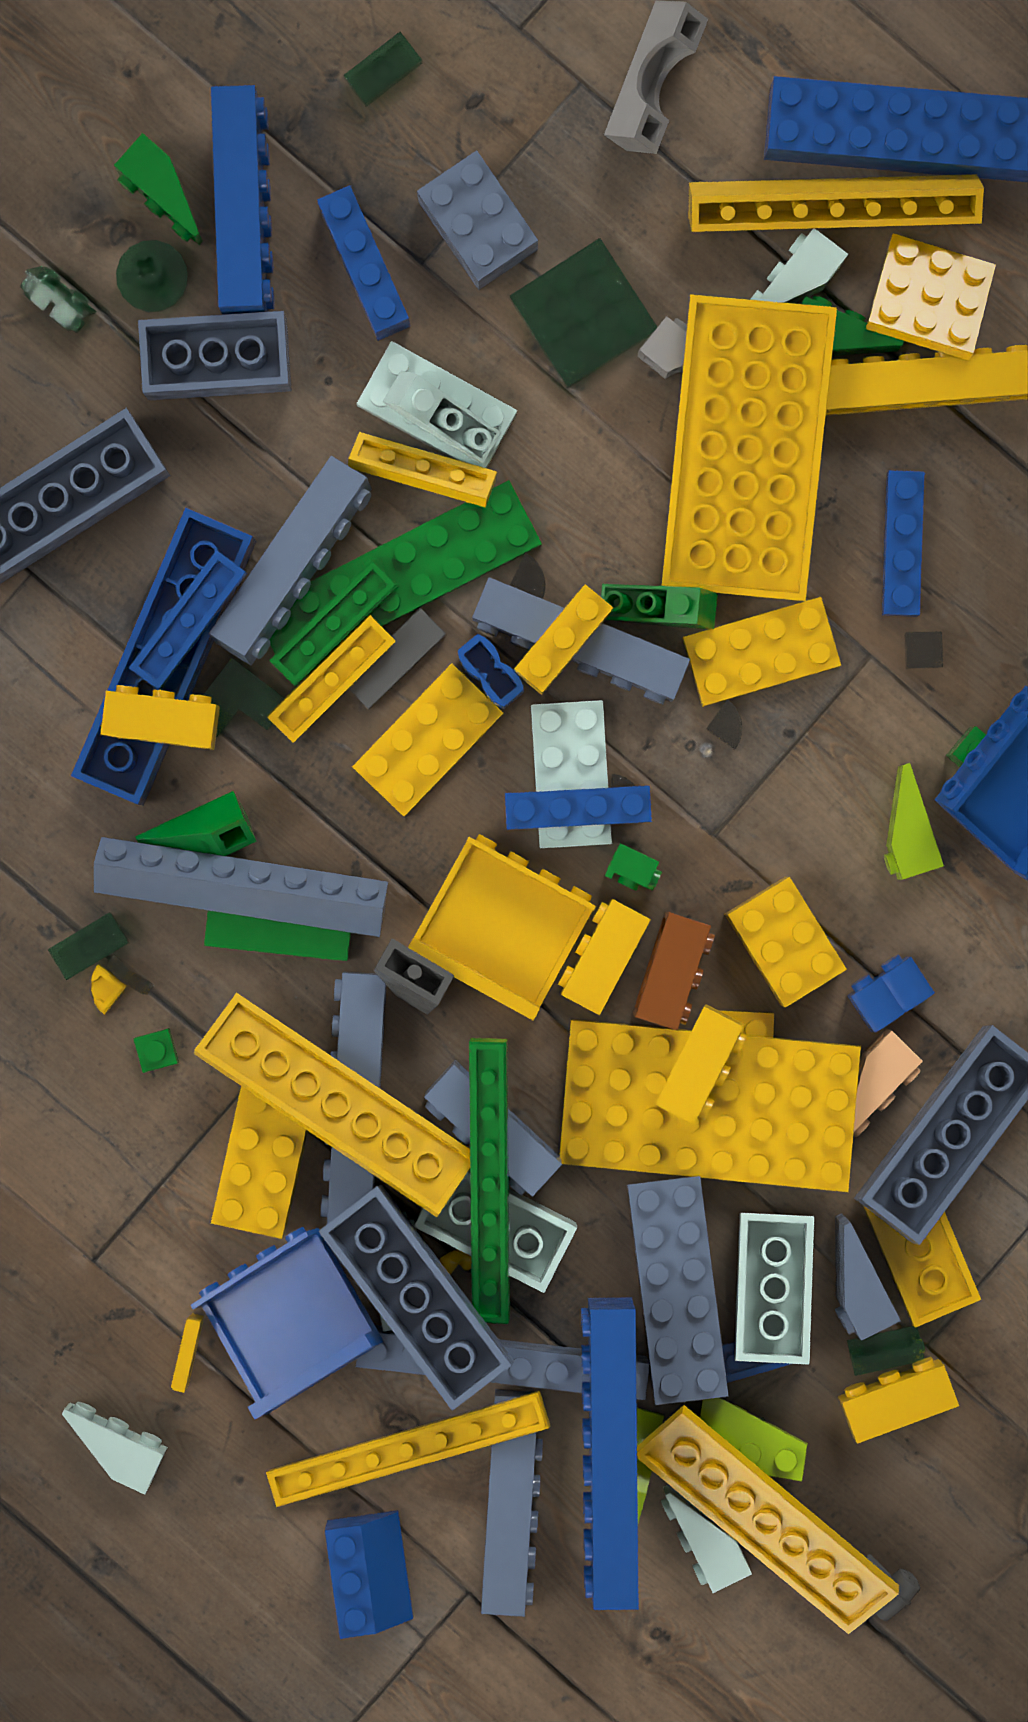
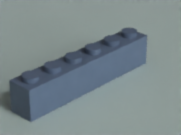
M330 456L209 632V635L217 645L249 665H252L256 658L261 659L270 646L269 639L275 630L281 629L287 623L292 605L297 599L300 600L306 595L311 585L310 579L316 570L323 569L328 563L331 556V548L337 540H342L347 535L351 527L350 521L357 510L362 511L368 504L372 488L366 476Z
M489 577L472 619L478 623L476 629L497 637L498 632H502L512 637L510 643L530 650L531 646H534L565 608ZM602 623L571 661L579 664L577 670L582 673L597 677L600 672L612 677L610 682L612 685L630 691L632 686L645 691L643 697L663 705L665 700L671 702L674 700L690 659Z
M495 1389L494 1404L534 1392ZM536 1432L491 1446L481 1614L525 1617V1605H532L534 1583H527L528 1569H535L536 1547H529L530 1533H537L538 1511H532V1497H539L540 1475L534 1474L535 1461H542L543 1439L536 1438Z

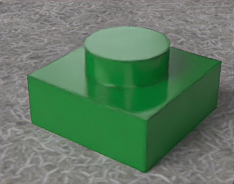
M170 1028L133 1038L143 1073L179 1063Z

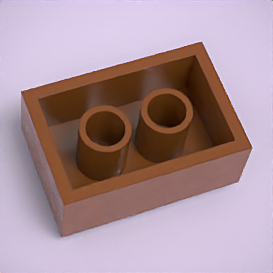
M665 911L632 1012L636 1018L677 1031L680 1023L686 1025L692 1009V1004L687 1002L690 990L698 989L703 975V969L699 968L698 965L702 954L709 955L715 935L709 933L711 925Z

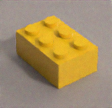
M790 877L780 879L724 914L779 1004L783 1007L789 1006L847 970Z

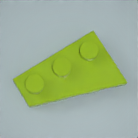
M720 1397L703 1399L700 1419L768 1476L796 1481L803 1480L808 1443Z

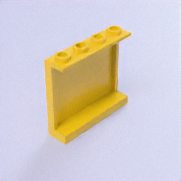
M478 834L476 840L468 837L408 948L452 973L454 978L534 1020L542 1002L596 906L590 903L592 895L575 886L569 892L558 885L561 878L541 869L538 875L526 868L529 861L511 851L507 857L495 851L498 844L480 834Z

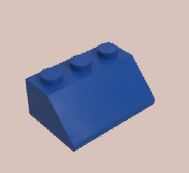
M399 1511L327 1520L325 1537L340 1639L377 1634L412 1620L414 1616Z

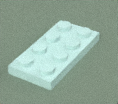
M393 341L390 342L357 402V406L450 458L486 469L517 414V410ZM401 371L418 374L501 432L483 464L414 424L383 403L384 398Z
M603 700L531 705L536 792L608 788ZM610 824L538 828L540 849L612 844Z

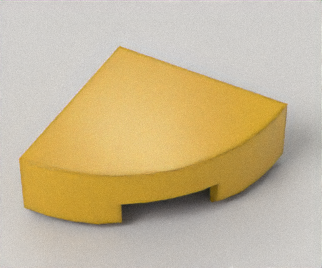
M101 964L96 966L92 974L91 991L95 1005L105 1015L128 985Z

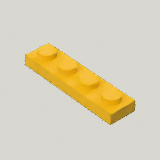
M359 432L348 458V466L354 470L485 508L497 475V471Z
M368 615L267 718L294 743L396 642L395 639L371 615Z

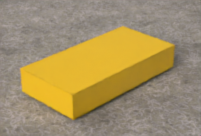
M192 1313L186 1320L171 1388L174 1391L185 1393L189 1386L204 1320L202 1315Z

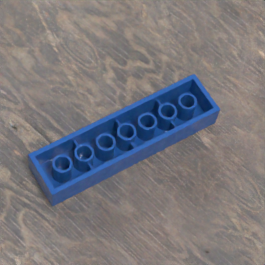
M774 76L769 92L764 160L935 175L977 174L982 179L1028 182V98Z
M185 508L107 691L116 692V686L123 685L139 688L138 695L152 696L153 690H158L129 669L130 665L216 550L245 570L257 542L253 536ZM235 591L161 690L175 692L174 699L189 701V695L192 694L214 642L209 632L231 602ZM104 697L71 776L130 802L144 806L170 744L100 735Z
M632 1297L588 1298V1308H581V1330L583 1337H588V1345H581L583 1374H589V1382H582L583 1411H589V1418H582V1439L584 1449H589L590 1455H583L584 1486H590V1492H583L584 1522L590 1523V1529H583V1547L585 1561H591V1565H584L585 1598H592L594 1610H639L636 1309Z

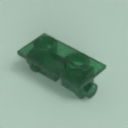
M39 266L25 271L28 277L20 285V288L24 290L23 295L43 311L48 308L51 302L56 304L49 316L68 332L73 330L75 333H78L85 325L81 318L97 312L88 304L89 300L86 296L77 290H70L60 282L61 277L54 270L45 266Z
M914 1326L877 1333L862 1341L859 1338L847 1340L854 1376L912 1364L925 1359L924 1343L922 1338L920 1339L918 1327L915 1328Z

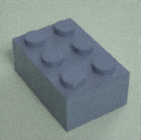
M477 150L417 190L419 204L478 290L538 250V239Z

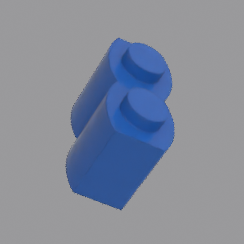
M477 634L458 649L459 660L463 668L470 676L481 681L486 696L496 706L505 709L523 694V684L519 676L511 667L500 662L496 648L488 639Z
M898 954L881 965L884 971L872 979L868 974L851 985L854 991L847 996L871 1032L875 1033L935 993L910 956L902 959Z

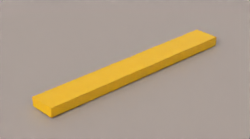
M537 1391L270 1469L266 1474L276 1507L549 1429L550 1422L541 1393Z

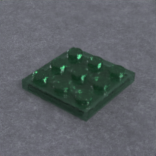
M598 238L509 296L510 301L567 389L648 338L657 329V325L601 238Z

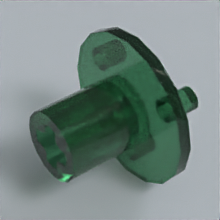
M148 240L129 247L121 256L116 269V279L123 298L134 308L145 312H162L174 306L184 295L188 283V273L181 254L170 244L158 240Z

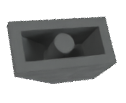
M394 939L389 941L374 968V972L398 998L427 1015L438 1006L454 977L452 973Z

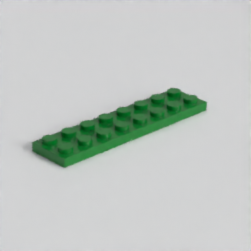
M510 480L492 489L486 508L465 502L311 581L306 595L300 600L297 599L290 608L291 614L287 623L281 629H276L269 639L274 653L276 654L372 559L399 586L370 614L384 627L542 546Z

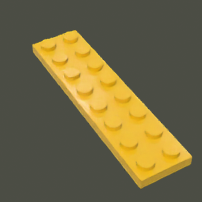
M237 992L194 1050V1054L435 1217L439 1216L470 1170V1149Z
M685 1405L637 1446V1459L846 1633L850 1634L899 1595V1585Z

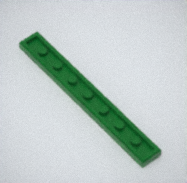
M470 1038L472 1305L486 1323L508 1324L510 1320L508 1039Z

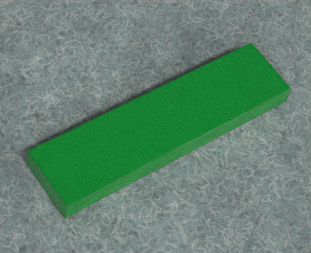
M372 559L269 661L296 687L368 615L399 587L398 584Z
M208 910L204 946L348 961L351 932Z

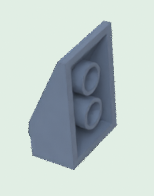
M842 1213L835 1216L836 1298L840 1304V1307L836 1308L835 1311L848 1334L850 1335L855 1332L862 1341L900 1322V1319L851 1222Z

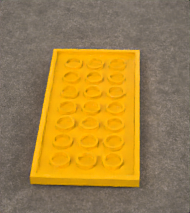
M690 294L662 586L698 587L715 593L806 601L837 307Z
M571 1020L560 1145L562 1164L689 1177L700 1176V1178L830 1191H849L861 1046L747 1036L738 1055L731 1052L725 1063L731 1069L722 1087L715 1084L708 1096L715 1101L706 1119L698 1117L693 1125L655 1105L692 1030L678 1029L677 1031L662 1027Z

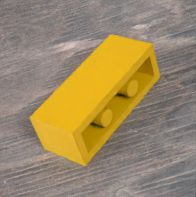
M585 584L514 668V671L542 695L609 616L613 607Z
M117 685L116 692L106 691L100 735L215 749L220 706L211 704L212 697L190 694L189 701L174 699L175 692L153 690L152 696L138 695L139 688Z
M611 899L608 905L601 902L592 919L593 922L597 923L595 930L591 936L584 934L575 953L580 955V958L574 968L566 967L559 980L558 985L563 987L560 994L600 1015L651 919L614 899Z
M706 1004L655 1105L693 1125L698 1117L705 1120L715 1101L708 1097L715 1084L722 1087L731 1067L725 1065L730 1053L733 1052L738 1055L748 1036L741 1032L745 1024Z
M932 1357L923 1358L912 1364L913 1368L901 1373L898 1370H891L878 1376L879 1381L865 1385L864 1382H860L844 1389L845 1394L839 1395L838 1398L856 1443L864 1442L958 1407L959 1404L944 1364L939 1359L933 1361Z

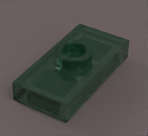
M399 32L345 73L343 77L365 107H367L423 64V62L404 35Z
M109 912L52 946L48 951L64 978L69 980L130 942L112 912Z

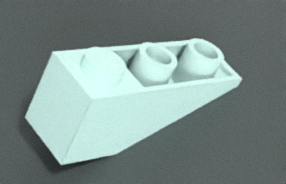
M815 228L812 229L808 236L801 233L789 249L793 256L786 265L779 262L767 277V280L771 282L764 293L757 290L750 300L794 304L803 300L805 296L814 295L825 288L844 263L848 253Z
M401 371L383 400V403L414 424L482 464L501 434L497 429L415 373Z
M77 1402L76 1405L69 1403L62 1415L110 1478L142 1494H146L168 1447L161 1445L162 1440L153 1434L142 1432L140 1435L129 1430V1425L118 1418L109 1417L107 1420L96 1415V1409L82 1402Z
M669 1485L664 1486L666 1498L661 1500V1503L670 1521L677 1518L682 1531L677 1533V1536L686 1553L693 1551L698 1563L692 1566L701 1585L708 1583L712 1593H715L752 1575L749 1564L738 1542Z

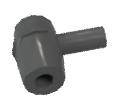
M869 1553L866 1558L899 1585V1595L875 1613L886 1622L899 1613L906 1605H910L911 1600L921 1588L918 1580L912 1573L900 1568L891 1575Z

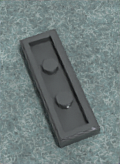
M420 608L392 635L396 642L348 689L370 709L446 633Z

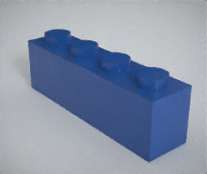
M349 185L317 199L319 210L377 341L409 328V317L351 186Z

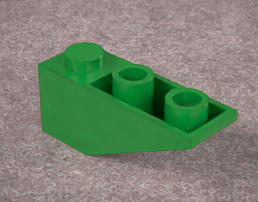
M142 133L114 164L115 169L120 175L117 181L132 195L136 191L147 199L144 205L158 218H161L163 215L168 217L174 223L171 227L172 230L185 242L193 239L200 245L203 240L170 156Z
M805 296L801 303L804 305L832 307L833 305L827 299L819 296H813L812 299ZM837 310L832 356L897 352L904 341L867 330L866 318L857 312L846 310L843 313Z
M602 584L601 598L613 607L612 612L605 619L606 621L678 628H715L718 593L698 587Z
M234 790L135 836L138 843L227 856L257 842L248 816Z

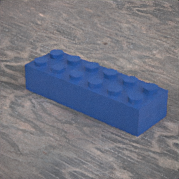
M255 85L211 87L218 307L222 315L268 312L269 309H275L274 288L271 287V280H267V274L274 271L273 253L270 251L269 243H266V238L272 237V218L269 215L268 206L265 207V202L271 201L270 179L267 176V170H264L263 167L270 166L269 144L266 143V134H262V130L269 129L268 109L265 107L264 97L258 96Z

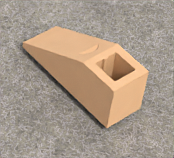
M886 1029L861 1056L854 1137L859 1136L868 1127L870 1121L867 1118L876 1109L883 1111L894 1100L895 1095L893 1092L901 1083L905 1086L908 1085L921 1071L918 1066L923 1060L892 1030Z

